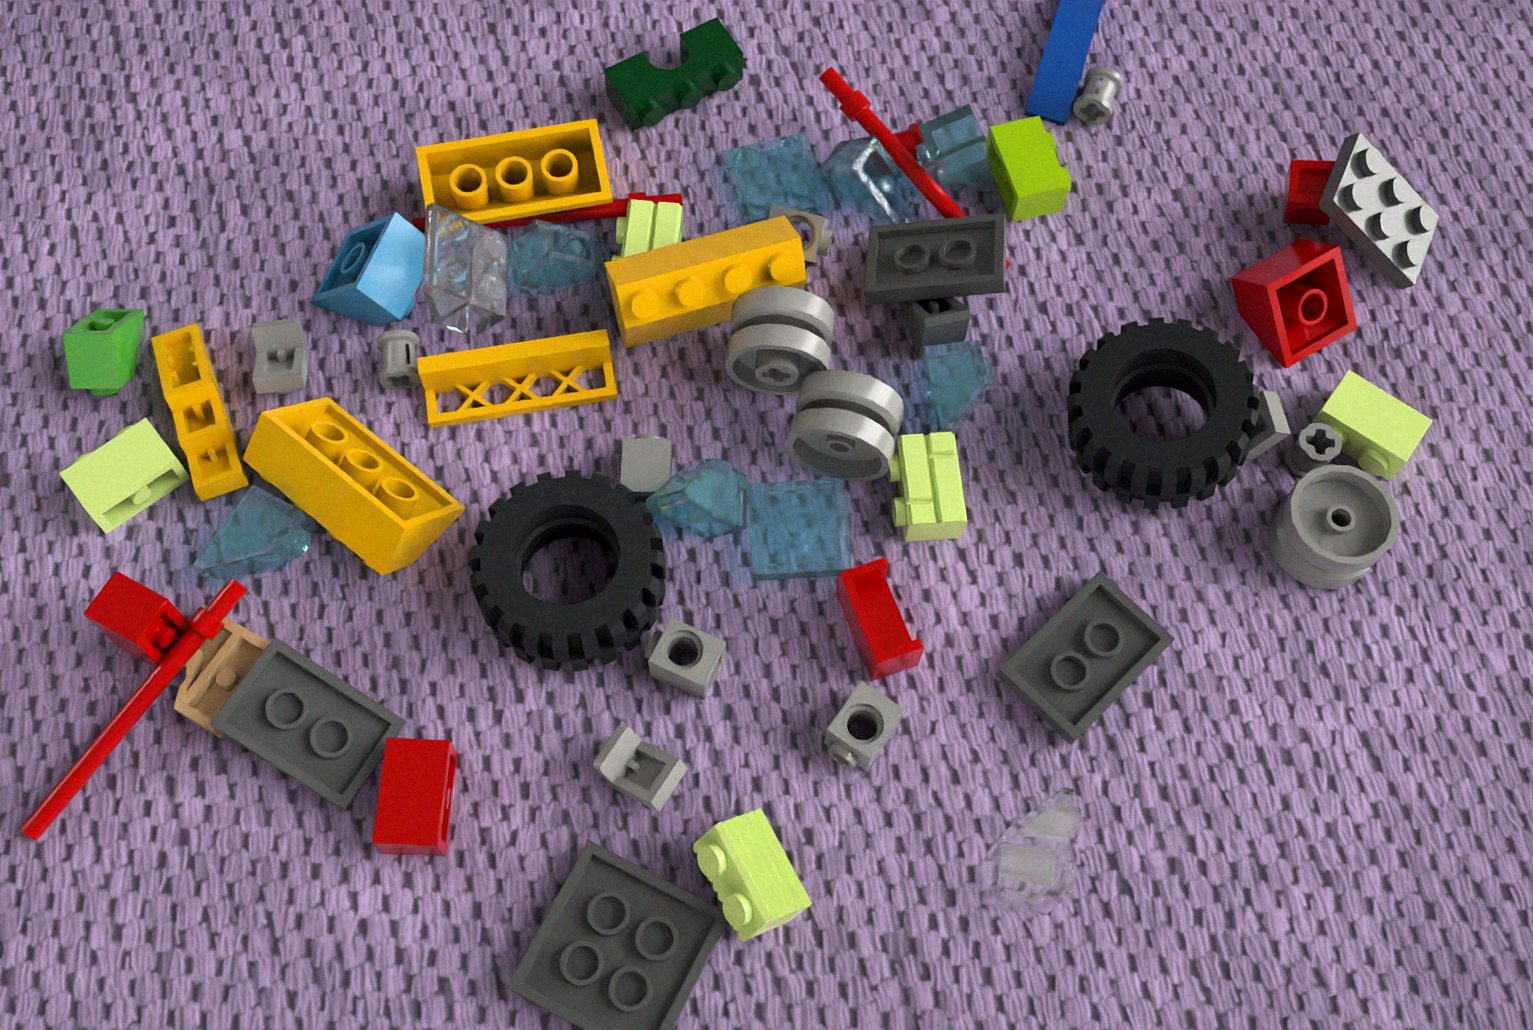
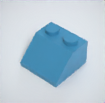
M396 212L350 229L310 303L316 307L378 327L400 322L412 311L415 304L413 296L419 284L424 282L430 275L434 266L431 260L439 245Z

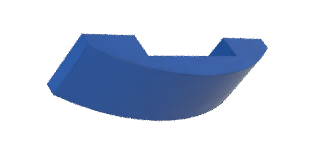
M1060 0L1024 115L1030 117L1040 115L1041 120L1066 126L1104 0Z

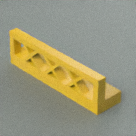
M607 329L417 358L418 372L425 390L430 428L618 399ZM604 369L606 387L586 390L575 383L583 371ZM568 373H570V374L568 375V377H565V376L562 375V374H568ZM549 376L561 384L552 396L538 397L528 390L537 378ZM516 381H523L520 385L516 383ZM504 384L514 391L508 400L502 404L492 405L481 398L491 385ZM471 388H476L474 392L469 390ZM568 389L573 391L572 393H566ZM457 391L468 398L457 411L438 413L436 394ZM522 396L527 399L519 401ZM475 404H477L478 406H480V407L472 408Z

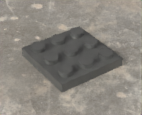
M588 840L506 988L581 1030H674L728 921L724 916L723 910Z

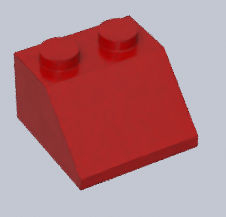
M1300 239L1230 277L1240 316L1283 368L1292 366L1357 329L1339 245Z

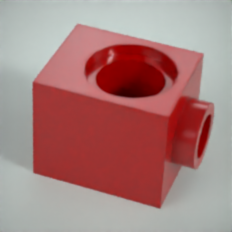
M1290 161L1285 181L1282 223L1329 225L1331 218L1318 204L1336 161Z

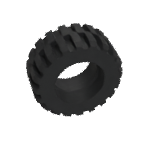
M1164 317L1149 318L1148 324L1138 326L1137 321H1132L1121 325V332L1116 336L1113 332L1103 335L1097 340V351L1093 348L1088 349L1079 360V370L1073 372L1069 384L1068 439L1071 450L1076 451V462L1082 472L1087 474L1093 471V484L1103 492L1108 491L1110 487L1115 489L1116 500L1126 504H1130L1133 498L1143 500V508L1158 510L1159 502H1171L1173 509L1186 507L1191 496L1195 495L1198 501H1203L1213 496L1216 483L1219 486L1226 487L1235 477L1237 467L1243 466L1249 453L1258 418L1259 389L1256 385L1252 384L1255 374L1249 362L1245 360L1238 362L1240 350L1231 341L1227 340L1223 344L1218 341L1219 332L1207 326H1204L1201 331L1192 328L1193 321L1178 318L1177 324L1164 323ZM1161 386L1174 388L1191 396L1202 407L1208 419L1201 429L1188 437L1175 441H1153L1142 438L1124 427L1116 417L1114 409L1126 396L1137 390Z
M565 470V477L552 478L551 471L536 475L537 483L526 486L521 481L509 488L512 497L506 502L502 498H497L488 508L491 517L490 522L486 520L479 521L474 532L477 545L470 548L468 561L472 570V574L469 577L474 595L487 626H491L495 638L505 648L512 646L516 657L530 664L536 657L541 659L544 669L559 671L561 662H571L573 672L589 670L587 661L600 657L604 666L617 660L615 650L623 645L626 650L631 651L641 642L639 631L642 628L651 630L658 618L657 606L663 605L666 592L665 557L659 526L653 524L652 512L644 502H637L635 504L634 492L623 484H618L615 489L611 488L610 479L607 476L593 473L591 479L582 478L581 470ZM570 537L590 539L602 544L615 555L617 570L610 583L596 596L577 604L556 605L541 601L529 594L523 585V573L531 558L541 548L559 539Z

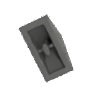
M954 297L899 302L918 359L962 350L971 319L970 309Z

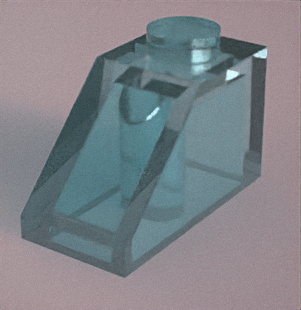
M969 104L918 125L922 144L915 146L918 158L925 172L933 170L939 185L975 189L992 186L987 140Z
M875 135L839 142L817 172L839 203L882 225L909 223L923 202Z
M535 219L502 251L515 289L545 296L606 279L607 274L604 263L612 261L603 237Z
M979 340L923 347L919 371L932 433L952 432L956 436L982 403L987 385H992V363L989 357H983Z
M704 459L696 466L678 471L646 500V508L653 514L704 539H715L747 529L746 475L727 465L721 459Z
M252 485L193 563V566L204 580L214 587L226 584L231 577L239 581L286 568L292 558H299L306 551L311 541L313 528L303 511Z

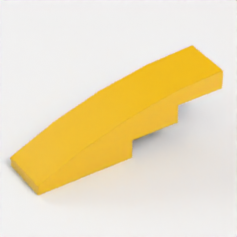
M194 323L152 337L151 341L164 398L172 411L179 444L187 456L194 490L199 499L203 502L248 486L249 482L234 430L198 324Z

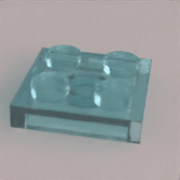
M805 132L721 151V162L743 226L768 220L772 204L815 215L830 211L831 202Z
M843 478L746 484L753 581L839 576V572L852 568Z

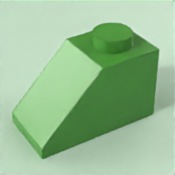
M96 309L62 333L71 389H89L92 395L115 394L135 376L144 321V309Z

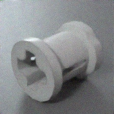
M1105 66L1092 67L1086 72L1083 81L1085 90L1083 95L1076 99L1073 111L1083 121L1102 125L1110 120L1113 112L1111 102L1113 97L1120 93L1123 81L1119 73ZM1100 79L1103 80L1101 86L1098 82ZM1095 106L1097 107V110H1098L1096 113L1093 112Z
M402 329L385 331L380 334L376 340L377 349L382 353L383 370L379 373L381 386L388 390L418 387L422 382L416 368L415 351L419 348V337L417 334Z
M1309 424L1300 431L1297 441L1291 444L1285 452L1284 460L1289 472L1302 479L1309 471L1326 466L1341 452V437L1327 424Z

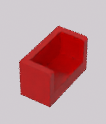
M886 558L839 572L836 587L837 598L871 681L917 666L924 651L920 639L911 640L886 579L889 565Z
M115 572L83 613L119 648L153 667L159 664L190 627L186 623V618L167 598L120 572Z
M386 738L372 844L382 854L446 856L458 754L450 740Z

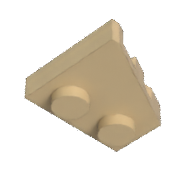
M227 617L222 620L225 626L212 641L206 639L185 664L186 678L179 687L174 709L182 716L220 739L224 734L214 729L210 725L211 721L270 644L269 641Z

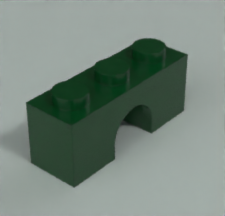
M717 17L680 34V58L683 65L678 68L669 70L657 68L640 52L604 69L606 95L631 132L644 126L653 127L660 123L665 116L681 108H693L702 98L719 90L722 92L728 91L743 79V51Z

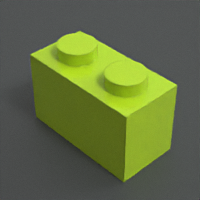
M1040 115L990 126L983 152L1011 222L1062 211L1067 193L1071 191V178L1067 168L1061 167L1056 156L1054 136L1050 131L1046 132Z

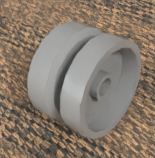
M766 286L753 288L739 295L732 305L730 320L732 337L727 343L726 373L734 382L752 391L783 396L798 395L801 384L806 376L817 371L829 370L831 349L829 346L832 344L834 311L822 298L811 292L794 287Z
M832 369L817 371L806 376L801 384L795 405L797 414H795L790 423L785 441L788 454L798 464L807 469L838 479L856 482L872 481L884 477L891 466L895 449L893 438L900 429L904 412L902 398L893 388L882 381L859 372Z
M1329 464L1309 471L1293 487L1288 497L1275 510L1268 527L1270 548L1279 566L1295 580L1317 589L1336 590L1355 583L1394 545L1400 527L1398 507L1388 489L1370 473L1350 465Z

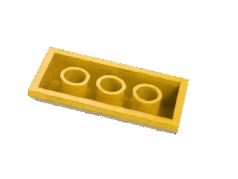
M596 118L415 147L430 233L613 202Z
M784 215L604 263L624 349L731 320L732 305L739 295L753 288L784 286L804 290L807 281L801 237Z
M329 397L261 412L242 458L259 473L263 480L273 484L291 499L298 509L309 514L326 528L333 538L344 543L362 558L369 568L377 571L382 576L412 565L466 508Z

